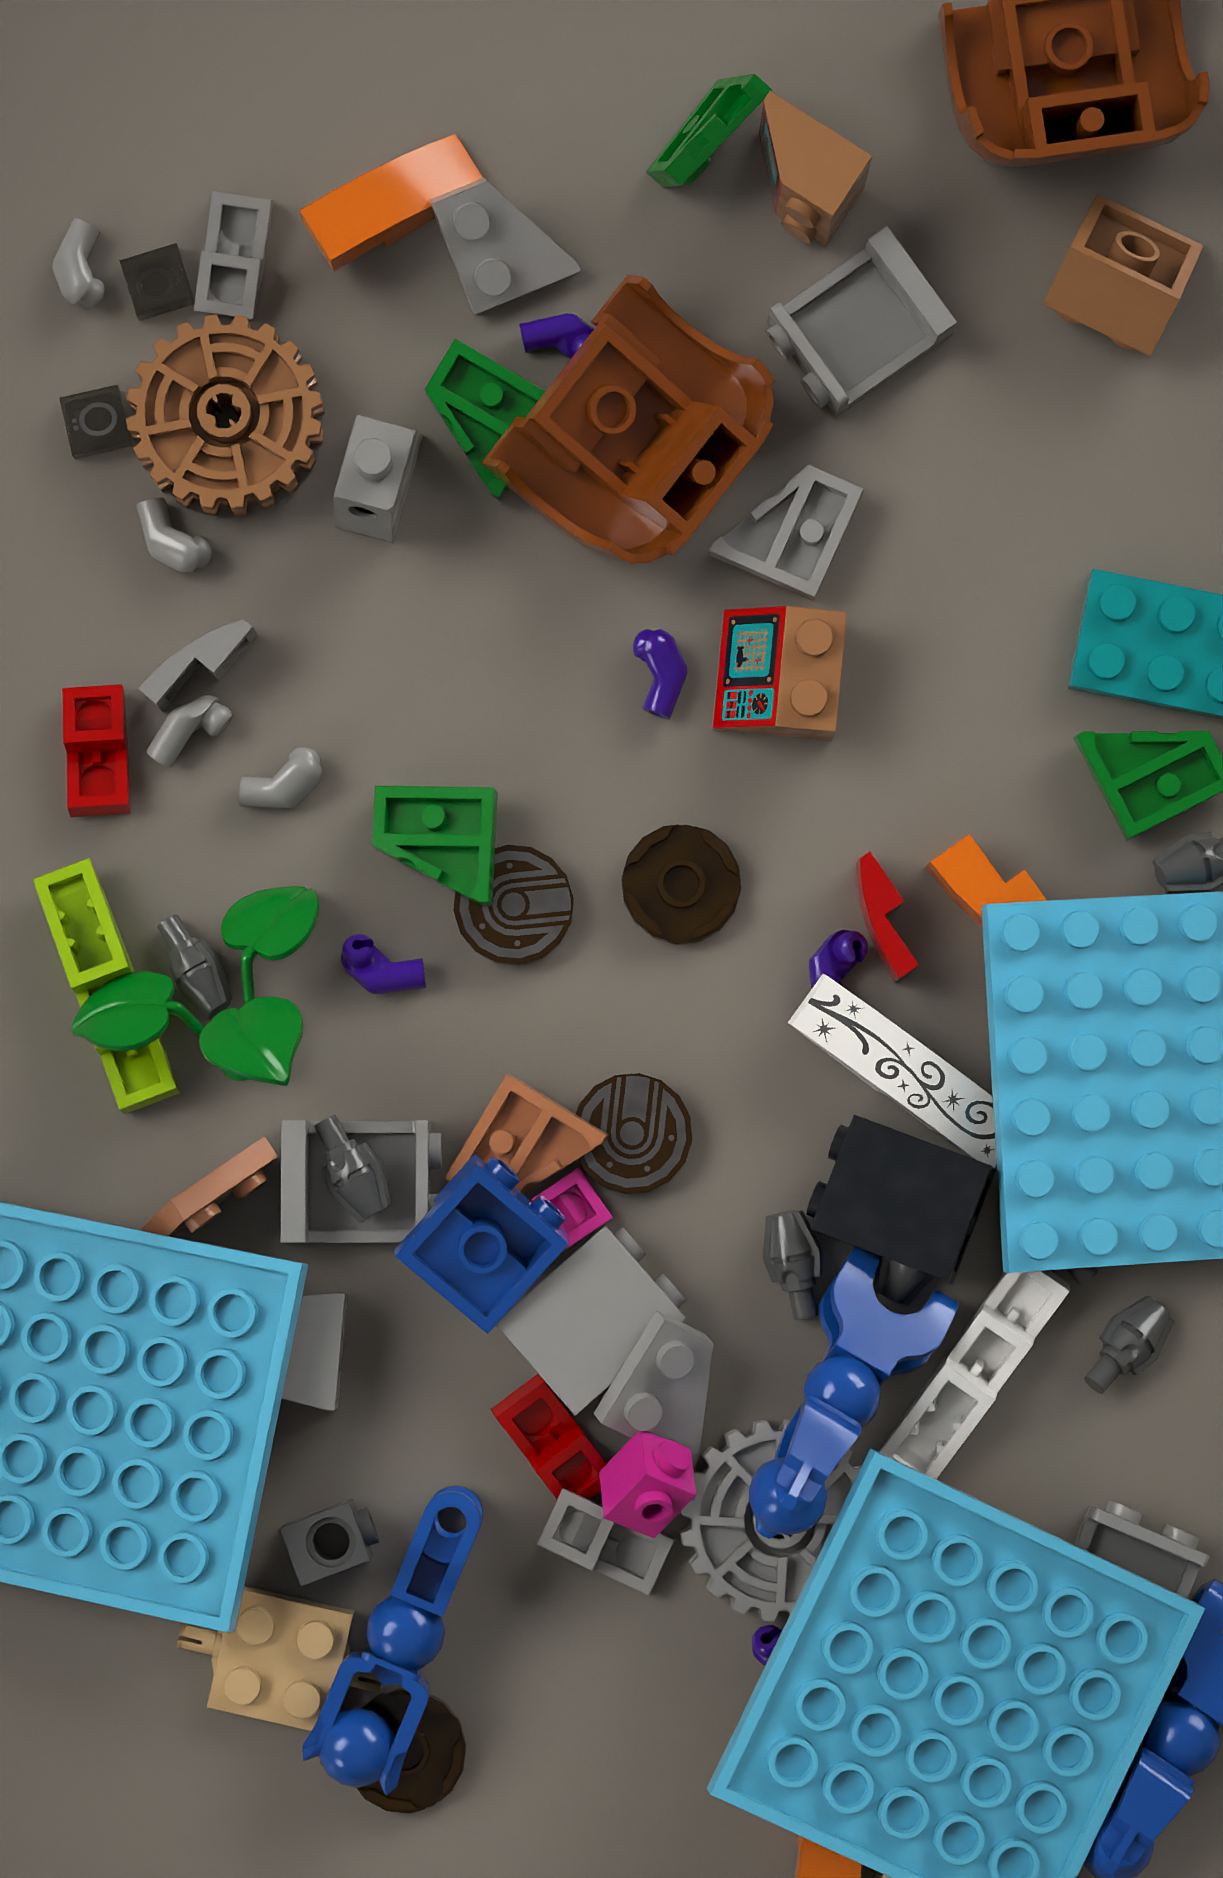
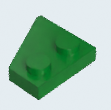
M756 74L717 80L646 173L662 187L682 186L684 183L687 185L692 184L708 167L712 153L761 104L772 89Z
M455 338L424 390L492 497L500 501L508 486L481 462L517 416L526 417L545 391Z
M1084 731L1073 738L1126 841L1223 792V757L1209 731H1179L1178 733H1158L1157 731L1095 733V731Z
M375 786L372 846L376 850L482 906L492 907L498 792L494 787Z

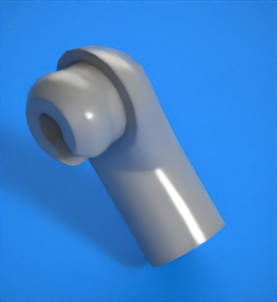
M73 218L54 257L52 269L63 298L72 305L78 303L85 309H91L100 303L105 291L103 282L92 277L91 269L87 263L100 230L83 220Z
M152 498L136 505L147 549L153 559L178 572L184 573L193 572L196 568H204L209 564L212 557L210 543L200 535L192 538L190 535L174 529L165 498Z
M202 695L173 709L148 747L147 754L158 763L172 767L191 734L201 727L211 736L222 734L232 719L231 710L219 704V698L212 695Z
M299 747L289 754V761L273 778L242 776L239 792L240 806L282 809L298 806L320 782L323 771L320 766L321 759L319 754L311 748Z

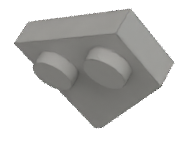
M485 177L429 200L469 305L475 315L581 272L575 259L521 212Z
M808 465L790 479L781 491L773 497H768L750 512V516L724 537L720 536L710 547L709 555L815 601L863 495L864 488Z
M657 1310L593 1414L601 1424L631 1438L638 1431H648L662 1438L676 1441L680 1445L691 1449L693 1467H695L699 1460L714 1343L706 1334Z

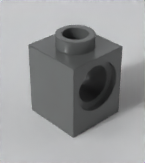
M353 1498L288 1522L280 1527L300 1586L370 1561L374 1556L370 1545L379 1542V1537L368 1508L357 1511ZM327 1523H335L342 1526L347 1531L350 1540L347 1552L336 1557L324 1554L316 1542V1534L320 1526Z

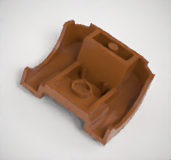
M988 0L984 6L957 10L952 9V3H944L939 11L940 32L955 120L969 148L985 161L1005 167L1035 166L1154 148L1171 143L1190 130L1208 103L1210 86L1208 72L1198 73L1195 77L1192 71L1185 45L1180 0Z
M627 275L592 319L591 323L596 326L528 415L515 418L481 464L539 514L574 540L610 558L634 565V563H650L667 554L673 555L683 546L762 446L774 423L770 422L774 403L772 383L775 380L767 367L759 359L733 353L719 346L692 327L662 299L653 284L645 277Z

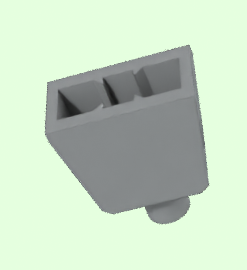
M356 416L334 492L335 528L389 543L394 542L424 435L422 433L368 417ZM354 507L365 508L375 514L364 513L356 510Z
M339 1292L302 1296L282 1399L323 1410L335 1411L338 1409L349 1293Z

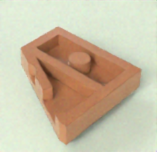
M506 1074L444 1178L450 1181L474 1154L485 1163L495 1156L518 1175L521 1181L515 1188L524 1194L605 1143L609 1135L515 1076Z
M262 1137L170 1199L141 1230L172 1237L186 1227L191 1233L197 1231L222 1212L217 1205L230 1195L234 1194L237 1200L240 1201L266 1183L268 1178L263 1171L278 1157L277 1153L267 1139Z

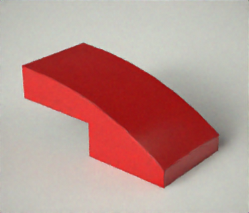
M123 684L62 688L63 744L67 753V808L70 817L131 814L128 737Z
M869 851L860 857L856 863L859 900L873 945L895 983L913 971L919 964L886 918L888 914L903 904L904 899Z
M539 1374L535 1375L490 1409L556 1499H558L562 1488L587 1499L592 1498L601 1491L599 1472L607 1464Z

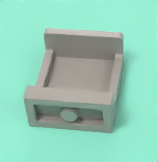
M886 226L868 238L865 249L785 305L779 302L771 307L767 319L771 327L766 330V335L774 349L784 360L793 357L805 373V376L800 381L815 405L820 409L828 405L837 417L953 335L957 321L894 234Z
M281 1120V1243H401L435 1205L434 1198L438 1194H430L431 1169H442V1133H431V1122L429 1120L339 1121L349 1140L355 1139L358 1146L366 1142L381 1160L392 1205L361 1223L334 1198L327 1187L322 1167L328 1163L324 1156L328 1151L314 1127L321 1121Z
M604 1226L516 1303L496 1324L575 1416L611 1385L657 1310L680 1322L686 1319L678 1308L687 1300L663 1273L653 1281L638 1263L646 1253L623 1227L613 1235Z
M1112 1500L1108 1501L1105 1511L1089 1505L1074 1545L1188 1598L1200 1567H1206L1210 1558L1209 1555L1196 1549L1199 1537L1168 1524H1165L1162 1534L1139 1525L1143 1516L1142 1513Z

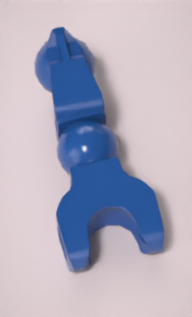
M858 1247L853 1248L839 1268L819 1304L821 1326L828 1338L827 1353L823 1361L817 1363L808 1373L803 1389L804 1401L787 1424L774 1459L762 1464L753 1475L751 1481L749 1502L756 1519V1530L760 1535L770 1539L778 1534L785 1536L799 1534L816 1525L823 1516L827 1503V1489L824 1482L856 1441L862 1431L861 1428L867 1426L876 1415L880 1402L881 1385L891 1375H904L913 1372L926 1363L931 1353L935 1352L942 1343L958 1309V1301L937 1290L932 1293L929 1301L916 1313L901 1315L888 1311L877 1300L872 1286L876 1269L880 1263L879 1256Z
M458 1485L444 1487L436 1492L426 1506L390 1596L378 1603L369 1616L366 1629L369 1647H366L364 1652L353 1651L344 1658L319 1718L302 1746L303 1761L319 1756L320 1763L327 1774L341 1785L360 1788L373 1785L379 1781L385 1796L398 1786L405 1756L431 1693L429 1682L421 1676L423 1672L421 1668L432 1662L442 1648L445 1635L442 1617L483 1519V1506L480 1499L466 1487ZM446 1507L458 1508L465 1516L466 1528L457 1533L447 1532L440 1526L438 1520L439 1511ZM358 1671L373 1673L383 1685L399 1684L411 1693V1701L396 1737L386 1719L372 1710L354 1708L339 1713L354 1675Z
M1217 1579L1210 1580L1201 1585L1191 1598L1192 1601L1204 1607L1205 1611L1176 1669V1677L1166 1693L1172 1699L1160 1703L1143 1738V1747L1139 1746L1083 1863V1866L1097 1878H1135L1149 1865L1154 1852V1840L1178 1814L1194 1792L1192 1786L1195 1781L1190 1777L1204 1771L1216 1757L1220 1746L1219 1728L1223 1729V1583Z

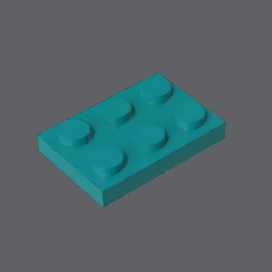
M1092 569L1089 576L1068 689L1223 720V595Z

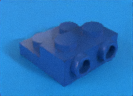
M474 1154L434 1198L435 1205L397 1246L394 1253L398 1260L488 1334L569 1245L566 1231L561 1227L566 1221V1217L556 1206L541 1195H538L531 1202L515 1188L521 1180L508 1165L495 1156L485 1163Z

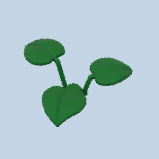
M302 886L264 889L241 898L225 914L221 923V935L224 943L231 949L244 950L241 955L244 1006L241 1009L233 1007L223 1010L204 1027L183 1004L171 1001L175 987L168 976L157 972L137 971L110 980L89 996L72 1023L73 1035L82 1037L97 1047L107 1050H136L158 1039L169 1026V1015L179 1017L198 1036L200 1049L205 1059L212 1065L222 1069L223 1074L228 1079L233 1081L250 1079L287 1086L290 1080L293 1059L302 1038L303 1018L298 1007L287 999L278 997H259L255 999L253 961L256 955L267 960L276 961L284 959L296 952L307 941L314 930L319 914V900L316 892L312 888L307 889Z

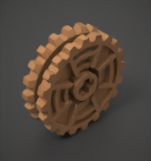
M216 314L205 316L202 328L194 330L188 322L176 326L178 338L170 343L160 337L152 345L157 354L152 363L140 360L135 369L136 374L140 377V387L128 388L126 400L131 404V409L136 414L126 418L127 430L131 433L132 439L140 441L133 447L138 460L143 468L153 467L149 475L162 492L173 487L172 495L176 498L178 504L189 508L195 501H198L205 515L217 517L221 507H231L235 517L246 516L249 504L258 502L265 510L276 505L274 494L282 489L292 494L299 487L295 475L300 469L311 472L316 463V459L313 457L314 453L310 449L311 445L323 444L325 432L322 429V423L315 418L325 414L324 403L321 399V393L312 391L318 383L310 364L299 365L302 361L299 348L291 340L280 345L279 337L276 336L277 331L274 327L264 323L257 331L253 330L251 325H249L248 318L245 316L235 315L231 325H221ZM232 404L240 419L237 423L230 419L231 427L220 428L213 413L216 409L223 413L221 406Z

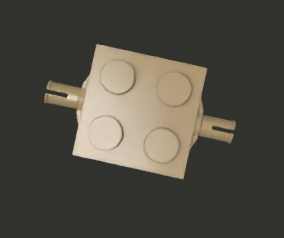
M244 1586L235 1631L227 1633L182 1623L177 1648L212 1655L211 1661L214 1676L207 1708L312 1731L337 1671L344 1658L350 1654L348 1639L355 1611ZM358 1671L355 1673L350 1687L380 1694L382 1683L379 1682L375 1674Z

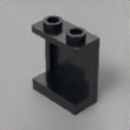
M853 1115L849 1127L842 1124L838 1127L831 1143L828 1158L836 1162L828 1183L819 1181L812 1193L806 1213L814 1218L810 1229L824 1236L832 1237L953 1284L996 1170L986 1163Z

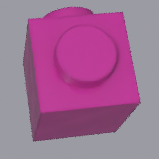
M638 1431L599 1472L603 1518L651 1538H655L696 1496L691 1449L680 1445L676 1441L662 1438L648 1431Z

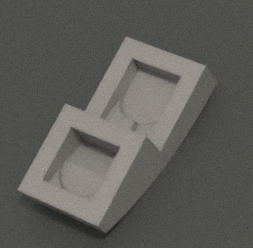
M212 191L205 251H201L194 311L233 317L239 315L245 316L248 319H254L264 270L274 200Z
M244 619L205 633L170 656L138 687V690L147 700L163 712L200 667L220 681L258 635L253 626Z
M562 1488L537 1545L591 1571L600 1572L649 1596L675 1538L662 1532L655 1538H651L604 1519L601 1504Z

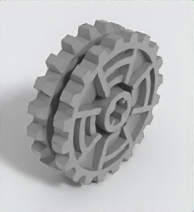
M783 1419L779 1430H772L769 1422L766 1420L752 1422V1433L745 1436L734 1428L724 1434L727 1446L718 1451L709 1446L701 1454L707 1464L702 1472L694 1471L696 1496L680 1512L681 1515L689 1518V1526L679 1531L681 1543L683 1546H690L695 1549L696 1553L688 1560L696 1575L703 1573L710 1575L705 1586L715 1598L728 1593L731 1595L730 1607L734 1611L744 1615L751 1606L758 1608L759 1617L763 1621L775 1622L779 1611H787L790 1616L861 1468V1465L851 1467L848 1463L853 1453L849 1449L824 1482L827 1489V1503L823 1516L816 1525L799 1534L786 1536L780 1534V1536L770 1539L763 1537L756 1530V1519L749 1502V1488L753 1475L762 1464L774 1459L781 1436L790 1421Z

